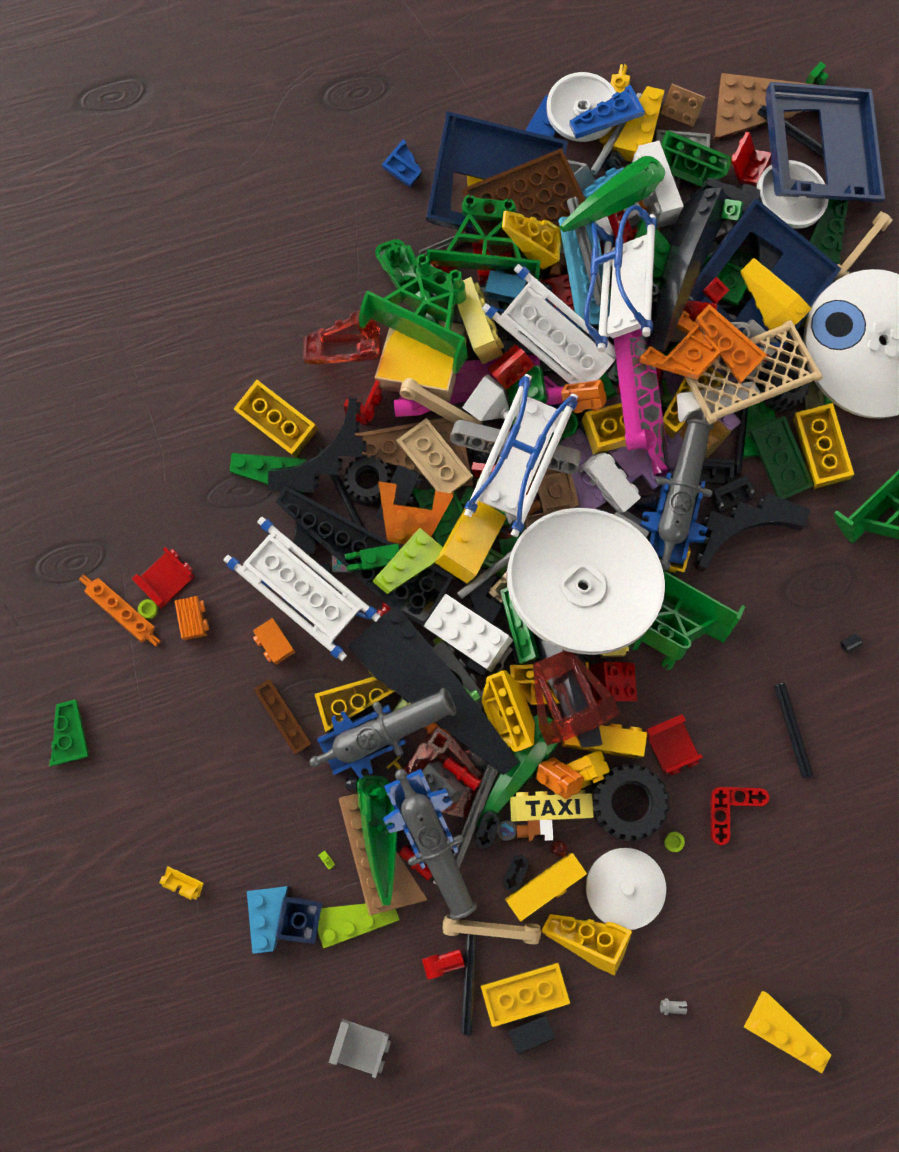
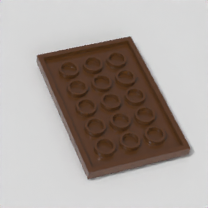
M562 148L461 190L464 198L467 195H470V197L473 195L475 198L503 201L505 199H508V201L512 199L516 206V213L523 214L526 218L535 217L538 221H550L557 227H560L559 219L561 217H569L571 215L567 200L577 197L579 205L586 200ZM486 207L484 212L491 214L494 212V209ZM475 220L485 236L500 223ZM502 230L496 236L501 238H509L508 234L504 230ZM487 244L489 253L492 256H501L513 251V248L510 246Z

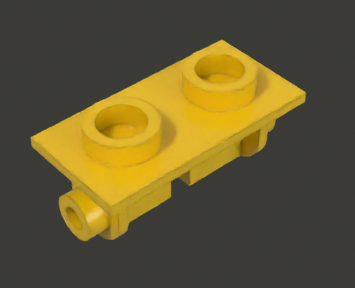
M167 867L165 876H162L159 882L162 884V887L173 892L180 888L178 894L189 900H196L197 897H200L204 884L170 867Z

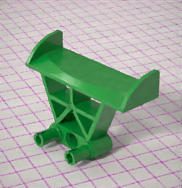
M470 195L465 196L462 202V214L466 218L447 250L427 249L429 265L485 271L501 270L505 273L518 274L514 269L519 264L522 267L525 266L530 271L529 273L535 276L537 280L539 279L541 261L521 259L518 246L510 237H496L503 230L504 211L507 210L515 213L517 211L512 199L510 201L508 199L503 201L475 198L473 195L471 197ZM492 207L494 212L487 214L484 212V209ZM475 220L500 223L485 236ZM469 223L477 235L463 234ZM459 241L483 244L482 254L454 252L453 250ZM487 244L510 246L513 248L516 258L486 255Z
M421 254L416 259L418 265L416 268L417 278L385 298L369 291L365 293L359 314V326L364 329L370 319H373L454 358L452 372L457 374L468 358L466 339L451 331L455 304L463 303L466 299L465 283L462 281V273L460 271L452 270L448 274L429 265L428 256L426 255L425 257L424 254ZM424 289L437 296L425 300ZM420 291L421 297H419V296H417V295H415V294ZM404 302L417 310L413 313L398 304ZM426 314H429L446 322V325L442 327L424 317Z
M899 470L849 518L839 511L834 513L838 527L852 544L865 531L899 539V526H897L899 524ZM889 508L896 511L886 523L877 521Z
M663 570L665 591L661 609L645 634L628 647L631 648L635 644L632 650H638L643 641L666 655L661 665L665 668L669 664L666 670H671L676 661L684 657L691 646V642L702 635L708 634L723 643L740 620L745 606L741 605L736 612Z

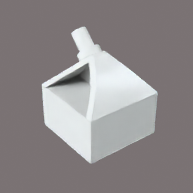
M487 374L462 408L480 421L499 418L506 419L510 410L507 391L497 380Z

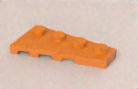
M710 304L696 318L695 321L704 334H707L721 350V358L740 384L767 356L764 351Z

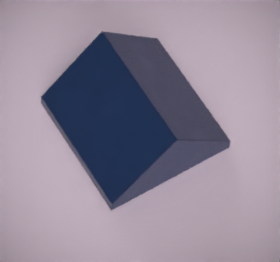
M283 897L275 938L315 944L322 903L299 897Z

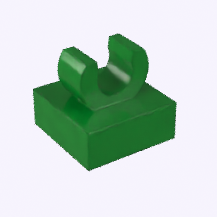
M820 61L810 72L805 83L814 84L816 82L817 85H824L829 78V75L823 72L826 65Z

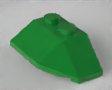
M666 130L661 147L673 176L701 187L708 178L719 179L727 175L731 165V156Z

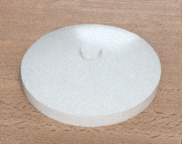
M587 72L569 74L556 82L550 90L546 107L549 122L560 135L573 141L587 142L601 138L612 127L576 139L569 126V121L588 109L596 108L598 103L611 99L616 91L607 80L596 74Z
M788 160L791 179L825 184L821 176L808 165ZM772 165L766 168L758 180L756 188L761 190L758 200L794 229L813 225L820 219L827 208L828 199H814L804 196H776Z
M618 848L606 852L594 862L586 879V896L592 911L604 923L613 922L632 930L647 925L659 914L665 902L666 882L660 867L650 856L636 849Z

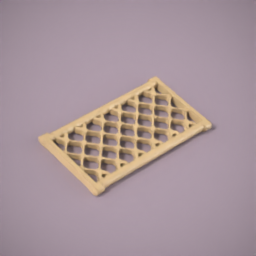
M791 320L783 323L780 327L749 338L754 344L759 343L761 346H764L765 353L768 348L777 351L776 359L767 356L763 359L774 364L772 370L763 368L761 362L755 368L757 370L755 377L748 375L746 379L753 382L751 388L744 387L739 382L736 384L728 381V375L732 372L728 367L719 364L721 356L713 362L714 371L712 374L706 372L702 374L710 378L709 385H703L698 380L694 381L693 378L684 376L709 424L717 422L719 418L809 382H817L823 379L820 370H818ZM788 331L790 332L794 341L786 337ZM776 337L781 340L780 347L770 345V338ZM783 343L793 344V352L783 350ZM796 347L799 348L802 356L795 354ZM780 353L790 356L788 364L778 360ZM792 359L802 360V368L792 366ZM805 363L809 366L811 374L804 370ZM777 364L786 368L785 375L774 371ZM717 368L727 372L725 379L715 376ZM788 370L797 371L799 379L793 381L787 376ZM759 371L769 374L770 377L767 382L758 379ZM771 377L781 378L782 385L776 387L771 384ZM712 380L722 382V389L717 390L712 388ZM757 382L765 385V392L759 394L753 389L754 384ZM726 384L736 388L734 395L723 391ZM698 387L706 390L704 397H702ZM738 389L748 392V399L742 401V399L736 396ZM708 391L719 395L717 402L706 398ZM721 396L730 398L732 400L731 406L725 408L724 405L720 404ZM706 403L715 407L713 413L710 412Z

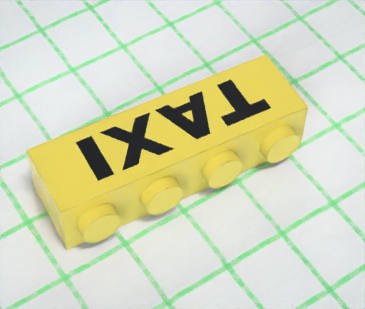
M580 790L579 793L572 795L568 799H564L556 793L555 795H547V791L535 792L536 796H528V792H518L515 797H510L511 822L594 818L592 794H585V790Z

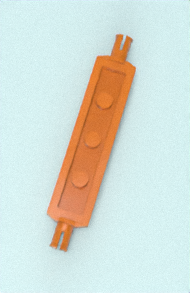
M85 574L79 578V581L86 586L85 594L141 643L148 640L155 647L158 646L161 640L153 635L155 627L99 578L91 581Z

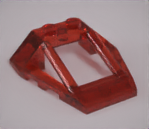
M359 310L349 314L350 318L341 321V319L335 321V325L326 330L321 328L303 337L304 363L315 365L374 360L380 357L382 354L381 336L377 321L370 319L364 329L360 328ZM354 324H357L360 334L331 335ZM361 341V343L356 344L357 353L323 355V342Z
M564 650L533 664L538 724L546 745L568 740L603 725L620 714L613 695L575 653ZM573 669L589 707L562 719L546 681ZM585 676L602 697V700L595 701ZM543 695L554 719L551 722L547 721Z
M435 727L421 740L404 767L407 775L419 769L423 772L426 766L434 761L435 757L445 763L449 758L448 755L444 754L448 747L469 768L468 771L481 781L483 775L459 747L456 740L438 727ZM465 785L467 789L457 802L441 812L467 818L478 788L473 791L468 785Z

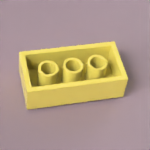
M470 277L463 280L466 289V299L463 303L457 304L472 348L482 364L501 357L503 355L501 349L504 346L500 337H498V329L492 318L489 319L482 310L486 304L485 301H487L485 294L481 290L479 283H474Z

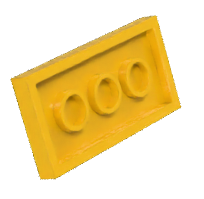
M559 963L481 985L492 1027L570 1004Z

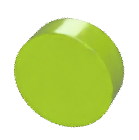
M150 599L143 600L138 606V613L145 619H152L158 614V606Z
M670 832L664 838V845L667 850L678 852L683 849L685 840L680 833Z

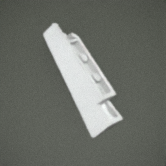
M752 381L741 383L742 386L751 388L753 384ZM754 384L753 389L757 391L759 394H761L759 389ZM727 385L723 391L734 395L736 388ZM722 386L715 387L714 389L721 390ZM738 389L736 394L742 401L748 399L749 395L748 392ZM699 390L702 397H704L706 390ZM692 391L677 395L678 419L680 423L693 417L707 421ZM708 391L706 396L708 400L717 402L719 397L717 393ZM721 396L719 401L725 408L731 406L732 402L730 398ZM706 403L710 412L713 413L715 407Z

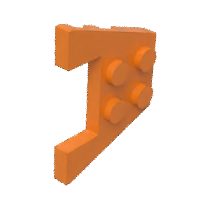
M683 311L676 328L686 333L687 336L668 356L650 346L640 356L639 362L698 380L720 356L721 350L707 334L704 335L700 331L699 325L689 318V314Z
M379 481L378 485L387 541L406 544L419 528L431 537L452 500L453 493L435 490L432 510L393 504L397 485Z

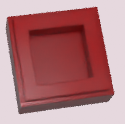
M717 277L702 290L715 304L729 291Z

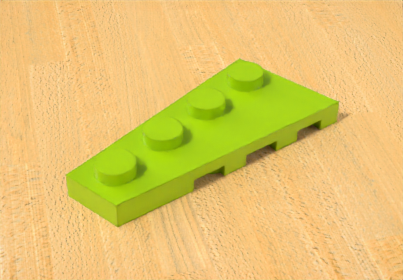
M419 528L375 577L373 582L385 593L389 594L412 577L435 564L443 547Z
M366 904L321 908L317 931L323 948L400 919L396 909L369 916Z

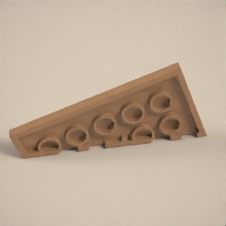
M358 793L340 797L339 803L369 916L426 901L427 898L396 852L391 904L382 906L367 857L361 813L358 807Z

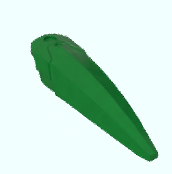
M643 156L634 161L591 194L559 228L563 232H568L644 200L663 181L665 176L664 167L657 159L651 156Z
M393 239L376 247L375 255L396 289L417 278L416 268L418 265L410 245L406 246L403 241ZM424 289L425 300L432 298L430 292ZM420 291L415 295L421 297ZM409 305V307H410L414 312L417 310L416 308H414V307H412V306ZM426 314L424 318L439 325L437 318Z
M539 714L534 716V745L517 752L511 749L519 763L505 775H502L500 772L498 773L476 825L477 828L486 811L491 810L499 814L509 804L510 797H515L516 793L520 792L536 774L539 764L550 757L562 736V729L559 724L546 715ZM493 816L487 819L488 823L494 818Z
M366 775L361 779L359 778L357 782L358 807L361 813L364 842L373 880L382 906H387L391 904L397 831L389 833L387 826L392 825L393 822L386 825L383 818L395 809L384 787L389 784L387 778Z

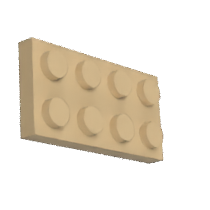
M427 418L396 440L398 445L436 491L453 493L473 478L470 471Z

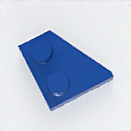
M403 139L382 163V168L411 188L421 176V170L418 164H416L414 156L410 153L406 141Z

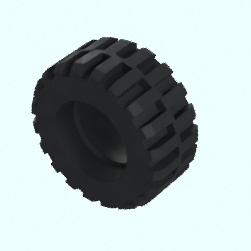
M624 764L611 769L609 773L603 775V780L596 783L597 785L592 793L593 815L597 819L598 825L607 834L619 840L638 841L652 836L653 833L661 829V825L663 822H666L668 817L666 816L667 811L670 810V805H668L670 797L669 793L665 790V783L661 782L660 776L657 773H653L650 771L651 769L641 767L638 764ZM624 784L638 785L647 794L649 801L648 810L637 821H625L619 818L613 810V794Z

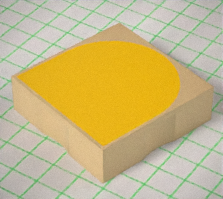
M438 320L439 325L445 327L446 322ZM452 323L451 331L465 337L467 340L468 336L465 325ZM389 327L375 375V381H380V387L383 390L400 392L403 381L406 378H411L417 381L420 387L445 401H450L456 381V374L452 372L454 358Z

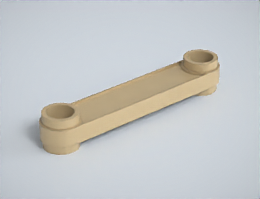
M882 211L872 222L874 224L872 229L842 265L838 264L842 269L834 281L850 274L848 269L878 232L886 230L893 221L890 218L891 216Z
M406 378L403 381L399 392L403 398L416 401L452 423H455L457 420H465L483 425V421L465 413L420 387L419 383L414 379Z
M446 915L443 920V933L449 936H457L459 933L522 939L523 942L528 944H538L541 938V926L532 923L525 924V926L456 920L451 919L450 915Z

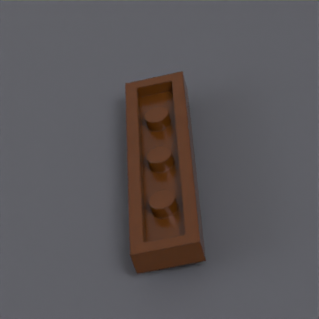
M270 678L253 689L295 755L312 745Z

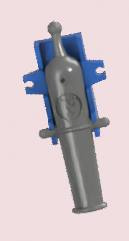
M686 420L687 429L673 477L671 478L672 473L668 472L665 478L658 477L656 479V483L662 485L656 511L643 512L642 518H647L648 522L642 520L640 526L651 532L649 542L657 553L658 558L662 559L660 562L664 571L670 568V562L683 565L687 557L689 543H704L706 536H700L699 532L706 534L707 527L695 522L702 496H712V491L704 488L705 481H701L699 485L710 430L714 429L713 424H709L704 420Z
M441 688L440 693L393 712L389 704L382 707L380 702H374L373 707L375 711L351 721L345 711L340 713L343 716L342 721H337L336 716L331 717L334 730L317 738L324 754L313 756L310 759V765L317 768L321 763L328 761L334 775L352 767L361 779L364 777L361 773L363 768L368 769L369 774L373 773L370 759L394 750L397 756H402L403 750L401 745L406 743L404 737L448 715L455 716V703L448 690Z
M399 769L395 774L397 780L384 786L395 810L385 816L383 820L386 825L393 822L392 825L387 826L389 833L400 830L405 831L416 855L408 860V864L414 866L419 863L423 869L426 862L450 910V918L456 920L464 918L476 910L477 903L472 901L452 852V849L455 853L459 852L456 845L462 843L464 838L462 835L452 838L441 814V811L450 806L452 801L450 797L443 799V797L449 796L446 789L431 792L421 769L407 775L404 769Z

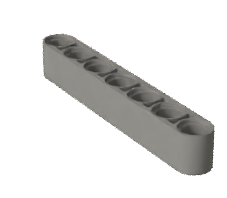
M457 420L454 423L450 440L459 446L491 453L500 429L465 420ZM508 432V434H507V436H506V438H505V441H504V443H503V445H502V447H501V450H500L498 456L501 455V452H502V450H503V447H504V445H505V443H506V440H507V438H508L510 432ZM548 442L547 447H546V449H545V451H544V453H543V456H542V458H541L540 463H539L538 466L541 465V462H542V460H543V458H544V455H545V453H546V451H547V449H548V446H549L550 442ZM557 445L548 469L574 474L578 471L581 453L576 449Z

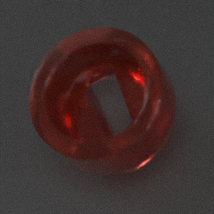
M556 841L553 843L550 852L565 857L567 846L563 841Z

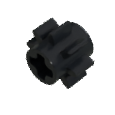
M617 150L614 152L610 151L601 167L605 171L614 167L616 170L623 167L621 161L624 158Z

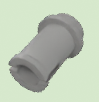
M668 998L661 1000V1013L665 1015L669 1013L686 1015L687 1008H684L687 1007L686 1001H669Z

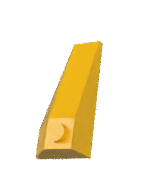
M504 211L502 228L528 259L541 261L540 268L542 269L559 261L561 231L559 227L547 220L538 221L535 217L526 218L523 214Z
M755 258L740 271L749 292H752L757 309L760 310L764 318L762 320L769 330L780 327L783 323L790 320L795 326L812 309L799 294Z
M553 914L549 915L541 930L543 934L579 957L614 976L623 960L632 934L631 930L613 922L598 923L590 919L588 921L576 920L574 917Z

